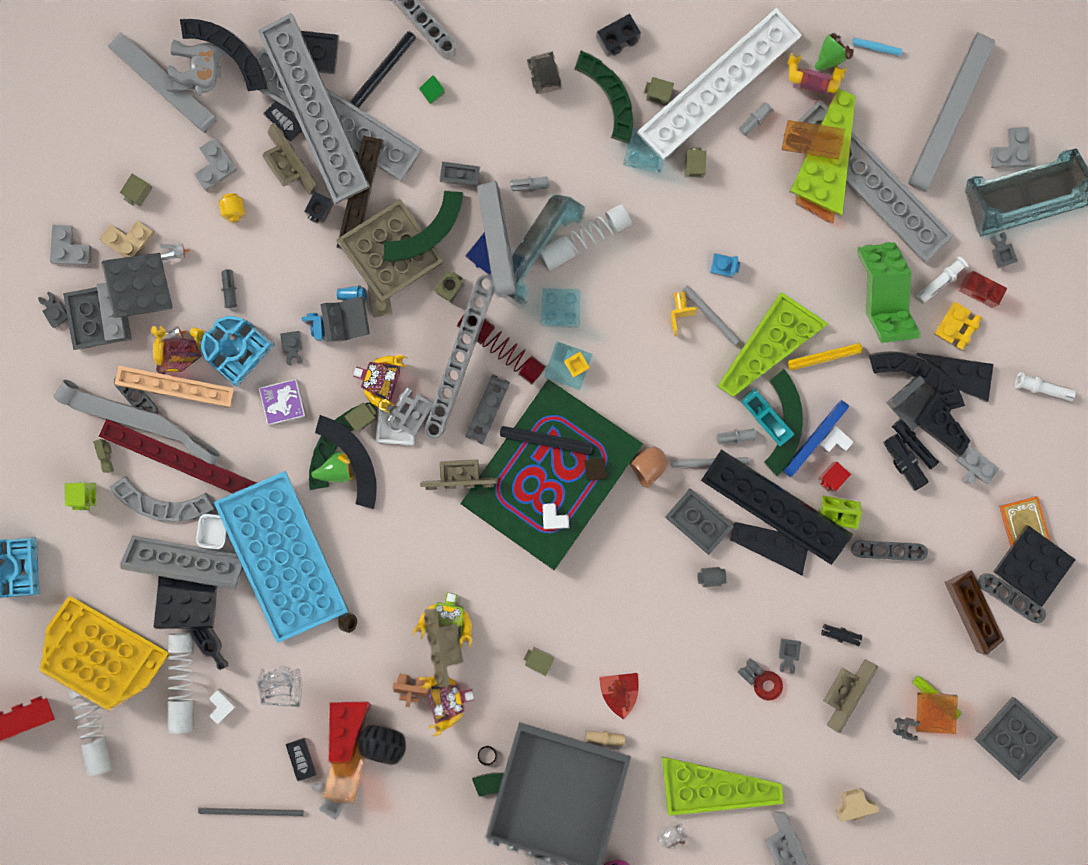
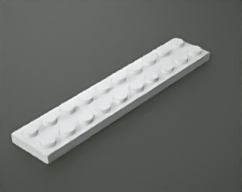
M777 8L774 9L638 130L637 134L663 161L797 42L802 34Z

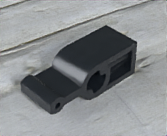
M213 628L189 630L200 651L205 656H212L219 670L229 666L228 661L224 660L220 654L222 643ZM208 643H213L215 646V650H209Z

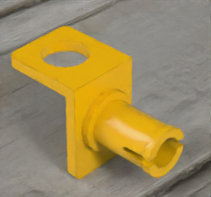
M683 291L680 292V297L679 292L673 294L676 310H672L670 313L673 336H677L678 332L675 318L696 315L697 311L696 307H687L686 294Z

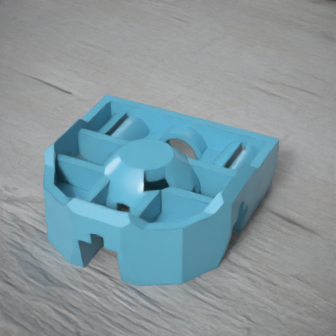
M226 316L217 319L213 328L203 335L201 349L205 360L231 384L238 387L275 344L249 321L239 317ZM246 325H249L252 330L246 337L242 336L240 332ZM218 328L225 332L224 337L220 338L219 341L212 336ZM237 335V340H231L229 336ZM249 350L253 354L242 365L238 360L242 359ZM221 355L225 358V361L218 367L213 362Z
M36 537L0 540V560L2 558L5 560L3 565H0V598L40 595ZM3 542H7V554H3ZM25 546H27V548H24V549H17V547H25ZM21 559H26V560H25V566H24V567H25V572H26L27 575H21V573H22V563H21V561H20ZM7 582L9 583L10 594H5V583Z

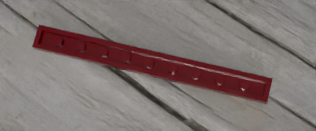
M108 419L105 420L98 436L232 494L257 483Z

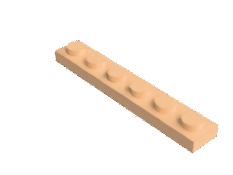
M118 366L114 383L116 386L231 408L235 390L230 387L124 366Z

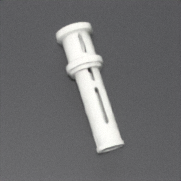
M957 257L951 266L945 267L943 273L916 295L917 299L922 304H925L947 284L955 282L959 275L964 271L970 270L967 262L963 258Z
M1020 372L1015 380V388H1024L1030 390L1031 393L1041 392L1068 400L1069 402H1072L1076 395L1075 390L1044 382L1040 377L1027 376L1024 372Z

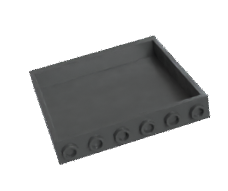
M519 722L485 838L489 839L488 844L499 847L500 843L508 845L507 849L514 852L522 849L526 851L527 856L537 858L538 855L545 856L544 861L554 864L558 860L564 862V865H602L631 756Z

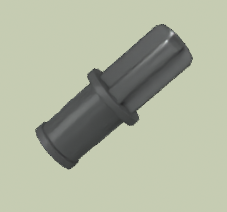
M225 269L221 272L223 284L221 291L224 293V307L234 308L237 307L235 296L237 288L234 287L233 271Z

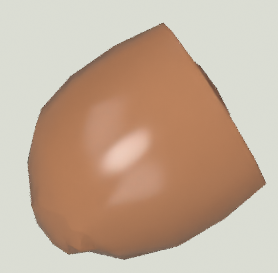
M653 446L638 453L630 462V467L637 475L642 486L648 488L663 474L668 461L664 452L660 448Z

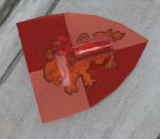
M629 673L599 677L602 696L606 704L616 715L624 720L631 712L637 700L638 674Z

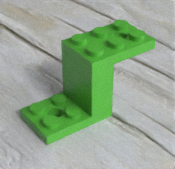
M885 242L879 245L858 247L857 254L867 272L866 314L880 342L887 343L920 338V331L909 312L911 270L896 243Z

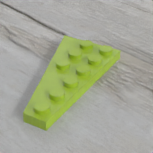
M838 88L789 192L842 216L856 96Z
M780 292L716 387L734 397L829 323L783 292Z
M662 756L668 816L784 804L782 784L779 782Z

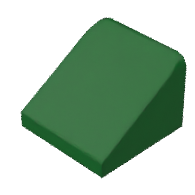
M434 75L419 88L430 104L445 94L444 88Z

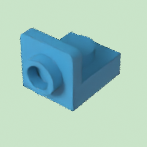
M714 253L710 273L732 278L735 273L739 272L740 262H737L738 256L730 257Z
M308 313L307 317H302L304 323H313L311 325V336L317 341H325L323 317L318 316V313Z

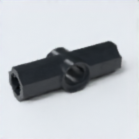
M898 433L883 442L887 451L894 459V466L899 473L904 475L913 491L922 488L929 482L918 466V459L911 450L907 449Z

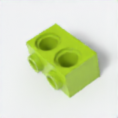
M65 483V507H72V510H90V506H96V483Z
M822 495L818 512L842 527L858 529L862 508L859 501Z

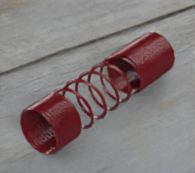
M464 315L457 323L458 328H460ZM471 315L469 318L470 324L475 326L478 322L476 316ZM485 318L477 339L478 344L486 347L494 341L490 353L496 352L503 346L498 355V360L504 358L511 351L506 361V366L512 364L519 357L515 364L514 372L520 370L518 375L532 385L544 371L546 365L544 366L537 358L531 356L516 369L526 351L525 349L507 364L518 343L500 358L504 347L510 339L508 337L492 352L496 341L502 333L500 331L484 346L486 339L495 328V325Z

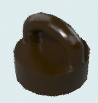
M351 613L339 616L338 625L340 630L346 633L353 632L357 626L356 616Z

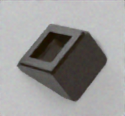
M604 458L584 460L587 481L607 479Z

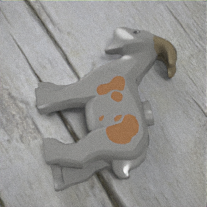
M173 39L171 55L188 57L191 59L190 71L178 72L173 66L169 65L167 91L193 89L199 96L202 93L210 92L216 85V78L221 76V66H218V61L227 53L212 43L187 46Z

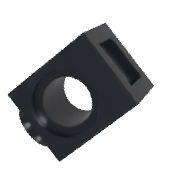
M314 191L304 211L308 215L307 219L317 224L319 221L324 223L334 202L332 199ZM317 205L323 206V210L320 213H314V208Z

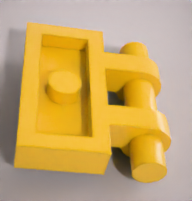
M955 301L945 314L934 335L948 344H951L954 339L958 340L959 343L956 348L963 351L964 347L969 345L974 331H977L980 327L979 323L982 317L975 315L973 320H970L968 316L971 311ZM964 324L968 328L964 334H961L959 331Z

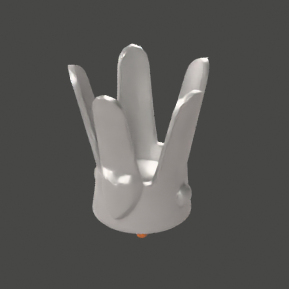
M161 243L159 245L161 248L173 249L172 251L162 253V259L171 258L162 263L176 258H185L184 252L190 251L189 249L184 250L183 243L177 245Z
M178 326L174 327L172 330L166 331L167 334L162 341L165 339L182 341L184 340L182 333H185L186 330L181 332Z

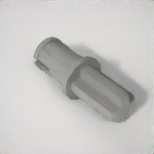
M764 102L739 127L740 132L746 136L757 125H761L762 120L773 111L772 107Z
M528 176V179L511 180V190H529L532 192L534 189H549L548 176L539 178Z
M754 428L740 431L735 429L732 432L717 434L718 444H739V442L756 440Z

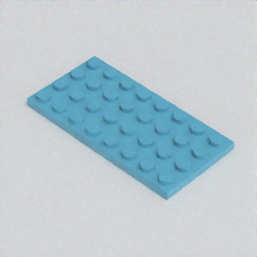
M287 471L214 502L277 643L349 612Z

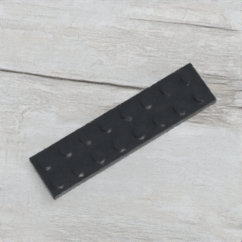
M722 449L701 479L703 483L830 565L833 564L853 536V533Z

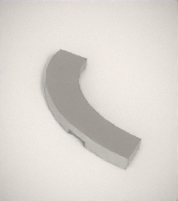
M128 477L122 478L109 487L123 504L138 514L155 520L167 522L187 521L216 510L207 493L184 502H165L142 493L131 483Z

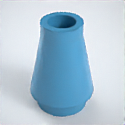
M358 285L337 289L338 300L346 301L363 296L364 301H366L365 287Z

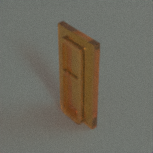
M787 120L781 150L839 160L845 129Z
M358 745L351 764H331L323 795L324 799L354 804L365 760L359 754Z

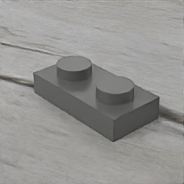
M442 162L440 182L477 187L480 166Z

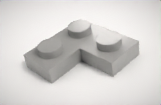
M1029 127L1009 128V147L990 149L991 168L1030 166Z
M213 138L199 148L210 163L194 174L205 191L237 171L216 138Z
M52 225L50 263L90 265L91 246L73 245V226Z

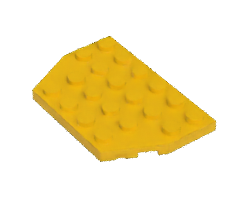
M68 596L46 627L40 672L109 711L148 688L168 658L169 652L75 598Z

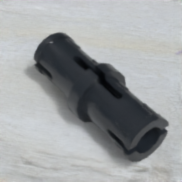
M824 624L822 627L824 630L821 631V636L837 639V642H847L858 647L861 644L859 640L862 641V634L846 631L843 627L839 629Z

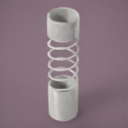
M620 204L608 210V212L606 211L607 223L599 216L597 217L598 227L589 221L590 233L586 228L580 226L579 230L582 239L575 231H571L573 243L563 235V237L561 236L545 247L538 249L540 258L548 271L575 257L574 250L578 255L580 254L575 244L573 233L588 250L581 227L587 232L595 245L597 243L592 234L590 223L593 224L603 240H605L598 218L605 223L613 236L614 233L611 226L616 233L628 228V226L630 227L632 222L623 205Z
M190 633L168 635V652H191L168 657V659L191 662L185 665L168 667V669L191 672L186 675L168 677V679L191 682L187 685L168 688L169 690L191 692L187 695L168 698L169 733L178 734L193 731V700L182 699L193 694V691L182 688L192 685L193 681L181 678L191 675L193 671L180 668L191 665L193 661L178 658L193 653V638Z
M69 689L71 700L84 698L78 697L81 695ZM91 701L72 708L76 710L96 707V709L79 715L75 719L99 717L92 722L77 727V729L101 727L79 738L103 737L102 739L81 745L88 776L104 773L112 769L105 736H89L103 729L101 725L87 726L98 721L101 716H85L96 711L99 707H80Z

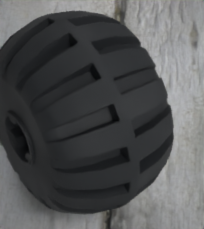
M368 725L358 738L359 754L375 762L390 765L397 764L406 751L405 736L394 729L378 725Z

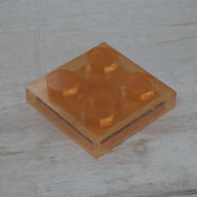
M917 692L916 722L920 721V726H916V732L956 734L958 696L955 694Z

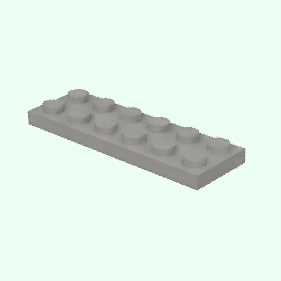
M133 535L120 563V569L232 589H236L243 570L237 553Z

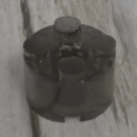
M553 51L527 59L529 70H531V74L534 76L531 77V81L536 94L541 95L562 89Z

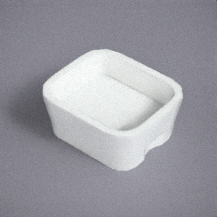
M203 514L198 521L196 543L204 548H222L226 541L227 531L220 516Z

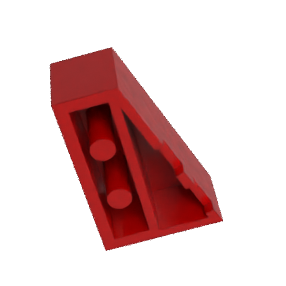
M42 696L30 700L31 704L23 706V703L11 707L12 711L6 714L0 711V741L55 720L48 699H43Z
M369 701L330 702L329 763H352L358 745V738L371 707Z

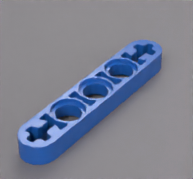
M840 400L791 459L783 470L787 476L792 477L846 412L849 408L846 402Z

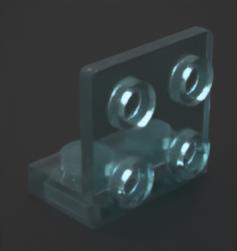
M633 128L630 143L627 144L623 165L660 173L664 160H661L637 134L640 129Z
M543 288L541 326L579 328L581 291L579 289Z

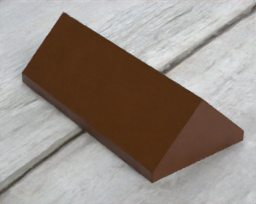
M970 570L944 583L976 652L987 655L1002 643L1004 638L973 571Z

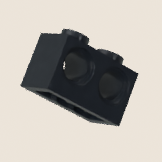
M629 13L598 30L596 38L608 57L611 54L612 56L619 54L622 48L626 46L631 47L637 44L641 32ZM629 29L632 31V34L625 35L623 30ZM609 38H613L616 41V43L610 45L606 42V40Z

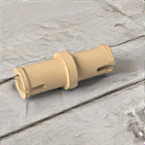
M586 730L585 742L602 744L605 747L607 745L624 747L625 734Z

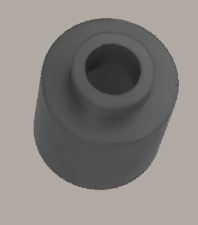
M720 567L701 568V571L697 573L698 584H702L703 588L726 584L725 569H720Z

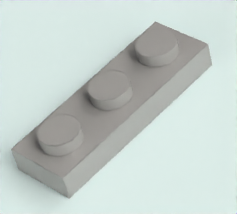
M106 282L97 284L105 341L125 339L126 333L123 317L114 318Z

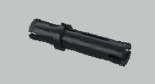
M899 419L891 426L900 435L904 444L907 443L929 469L934 468L939 463L915 436L916 433L911 431L902 419Z

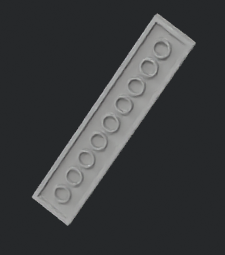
M290 13L259 29V35L334 203L338 204L370 188L294 15Z
M262 47L256 58L263 70L268 89L258 91L294 113L267 50ZM327 89L354 152L359 154L363 135L383 140L377 167L402 182L422 152V148Z
M820 99L792 128L800 136L809 139L812 144L828 107ZM852 132L846 183L925 263L953 235Z

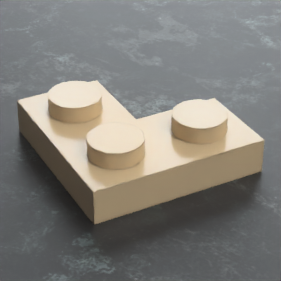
M137 220L126 235L110 224L99 240L121 256L132 257L140 253L154 232Z

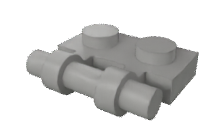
M406 387L403 394L400 393L395 407L391 408V414L387 421L393 424L397 418L401 419L398 427L415 437L430 413L433 403L419 394L412 400L409 397L413 391ZM408 403L410 407L406 414L400 413L404 405Z

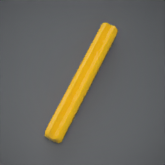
M860 343L792 359L788 361V368L792 371L862 353V346Z

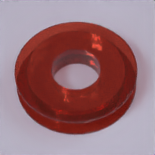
M764 671L761 676L757 675L753 684L755 693L761 699L767 701L778 698L783 690L782 679L772 671ZM767 680L772 681L774 684L771 691L763 689V684Z

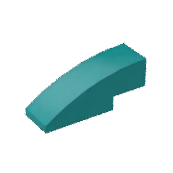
M756 388L752 389L741 399L742 404L779 446L795 435Z

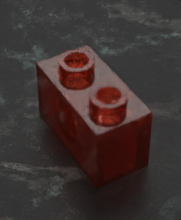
M972 271L966 274L958 291L993 308L1000 305L1007 287Z

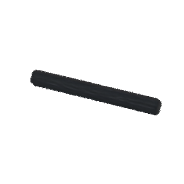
M406 32L350 100L351 104L357 108L363 104L415 41L416 36L412 32Z
M502 426L500 429V436L504 438L586 454H592L594 444L590 442Z

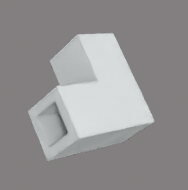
M834 426L819 443V446L826 452H830L835 445L841 450L846 451L853 444V441L839 428Z
M543 504L545 530L569 528L568 515L557 516L556 504Z
M218 689L209 698L217 706V709L209 717L219 724L237 705L221 689Z

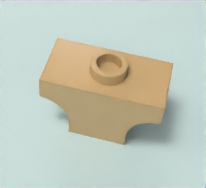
M860 788L842 792V805L839 809L835 810L837 818L841 822L851 819L854 821L862 820L866 815L879 812L877 804L873 800H866L864 792Z

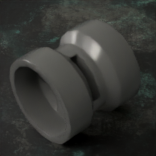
M750 658L746 662V666L740 668L738 673L752 685L755 682L756 676H761L764 670Z

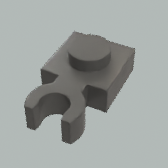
M1005 232L1000 233L1001 241H997L995 235L990 237L991 243L996 246V249L992 250V254L997 268L1018 262L1012 243L1006 245L1007 236Z
M47 292L49 296L47 302L42 297H39L38 300L47 307L42 312L51 327L55 328L68 320L67 312L60 301L55 303L54 294Z
M300 331L281 333L283 353H289L286 359L287 364L291 366V360L294 357L297 358L298 364H302V358L298 355V351L303 350Z
M781 638L778 658H782L784 661L780 664V672L784 673V667L789 665L790 673L794 674L795 666L793 660L799 661L801 641Z

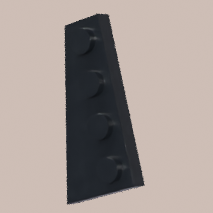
M916 353L917 356L927 359L941 368L953 380L960 391L977 397L982 401L989 402L993 364Z
M734 522L731 541L801 576L803 575L807 549L779 531Z

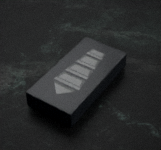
M277 101L263 113L283 131L290 141L302 131L299 122Z
M305 737L285 744L297 782L316 776L317 773Z

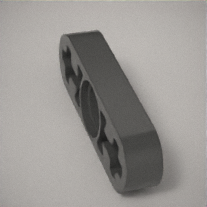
M115 385L133 407L138 408V405L144 403L146 407L153 408L151 412L158 414L157 406L144 391ZM135 391L141 393V399L137 402L131 399V395ZM143 406L139 407V409L146 410Z

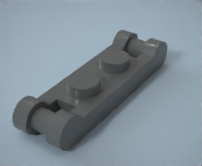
M496 375L491 376L466 433V438L478 440L477 443L483 445L510 381H502ZM494 385L501 388L499 393L492 391ZM476 426L483 428L482 433L475 431Z

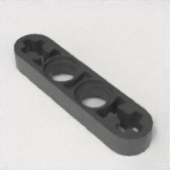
M859 540L854 542L851 547L853 555L859 558L922 561L928 555L926 546L919 543ZM860 544H862V547L870 548L869 544H872L870 551H862L861 555L859 551H856V547H860ZM880 544L885 548V552L881 556L875 553L876 546ZM897 546H902L904 549V554L900 557L894 553V549ZM919 547V550H922L923 553L919 554L917 558V554H910L909 550H917Z
M984 573L979 576L978 584L982 590L1033 623H1041L1045 620L1046 612L1041 606L992 574ZM991 578L990 583L997 586L995 588L988 585L985 586L984 579ZM1003 587L1008 590L1006 598H1001L999 595V590ZM1018 598L1024 600V607L1021 609L1015 606V601ZM1030 608L1033 611H1038L1039 618L1035 617L1033 619L1034 614L1027 610Z

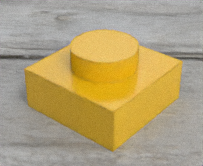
M581 352L564 361L573 378L590 369Z

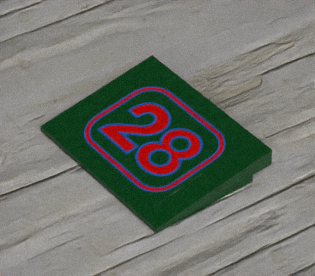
M548 379L514 428L590 442L594 444L592 454L506 438L480 475V478L499 477V482L494 484V487H483V484L475 485V488L470 489L460 504L555 571L643 443ZM604 458L607 479L587 481L584 460ZM543 504H556L557 516L568 515L569 528L545 530Z

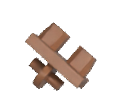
M399 674L396 683L393 684V692L401 693L399 700L406 701V707H410L411 702H419V697L414 696L428 698L429 690L419 687L425 685V680H419L420 677H417L415 686L408 685L409 675Z

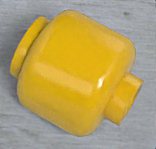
M237 193L225 194L219 200L220 215L223 219H227L229 223L239 222V218L245 215L244 200Z

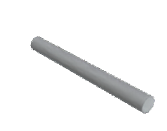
M688 285L682 290L734 346L740 341Z
M749 457L736 458L745 465H749ZM714 459L672 460V468L711 466Z

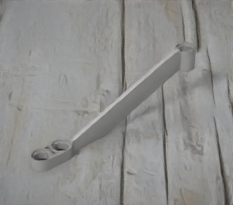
M66 379L62 381L54 394L55 400L70 406L72 409L181 441L188 450L209 464H215L220 457L218 451L200 438L187 433L163 415L79 390V387L74 382Z

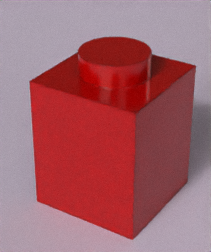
M836 461L818 479L821 481L820 485L829 492L831 490L834 492L838 490L851 474Z

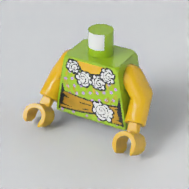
M447 592L445 603L437 602L435 605H430L427 609L436 608L439 627L457 624L461 648H463L464 642H469V648H471L472 623L470 617L464 611V607L456 606L458 595ZM425 612L422 613L417 626L413 630V637L415 632H420L422 634L420 639H423L424 634L428 633L427 625L424 622Z

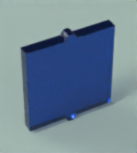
M484 232L465 257L472 261L476 268H480L488 275H491Z

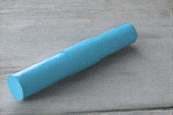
M855 37L852 42L854 46L897 56H901L902 53L901 48Z

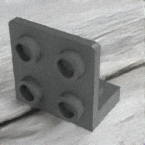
M363 296L343 302L320 304L327 342L346 341L370 334Z
M921 376L913 378L886 402L911 431L918 427L914 421L932 396L923 387L922 384L925 380Z

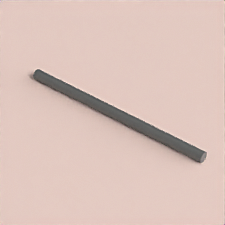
M199 808L198 814L303 816L304 810Z

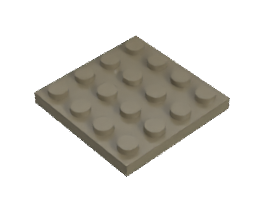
M401 199L337 239L342 250L380 303H383L444 262L435 247L420 256L418 255L408 260L383 262L384 241L404 240L423 231Z

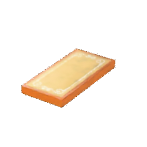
M1038 496L999 506L1010 547L1026 525H1029L1050 540Z

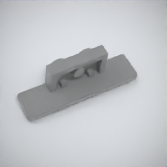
M785 812L772 813L779 832L766 839L765 842L775 865H808L788 815Z

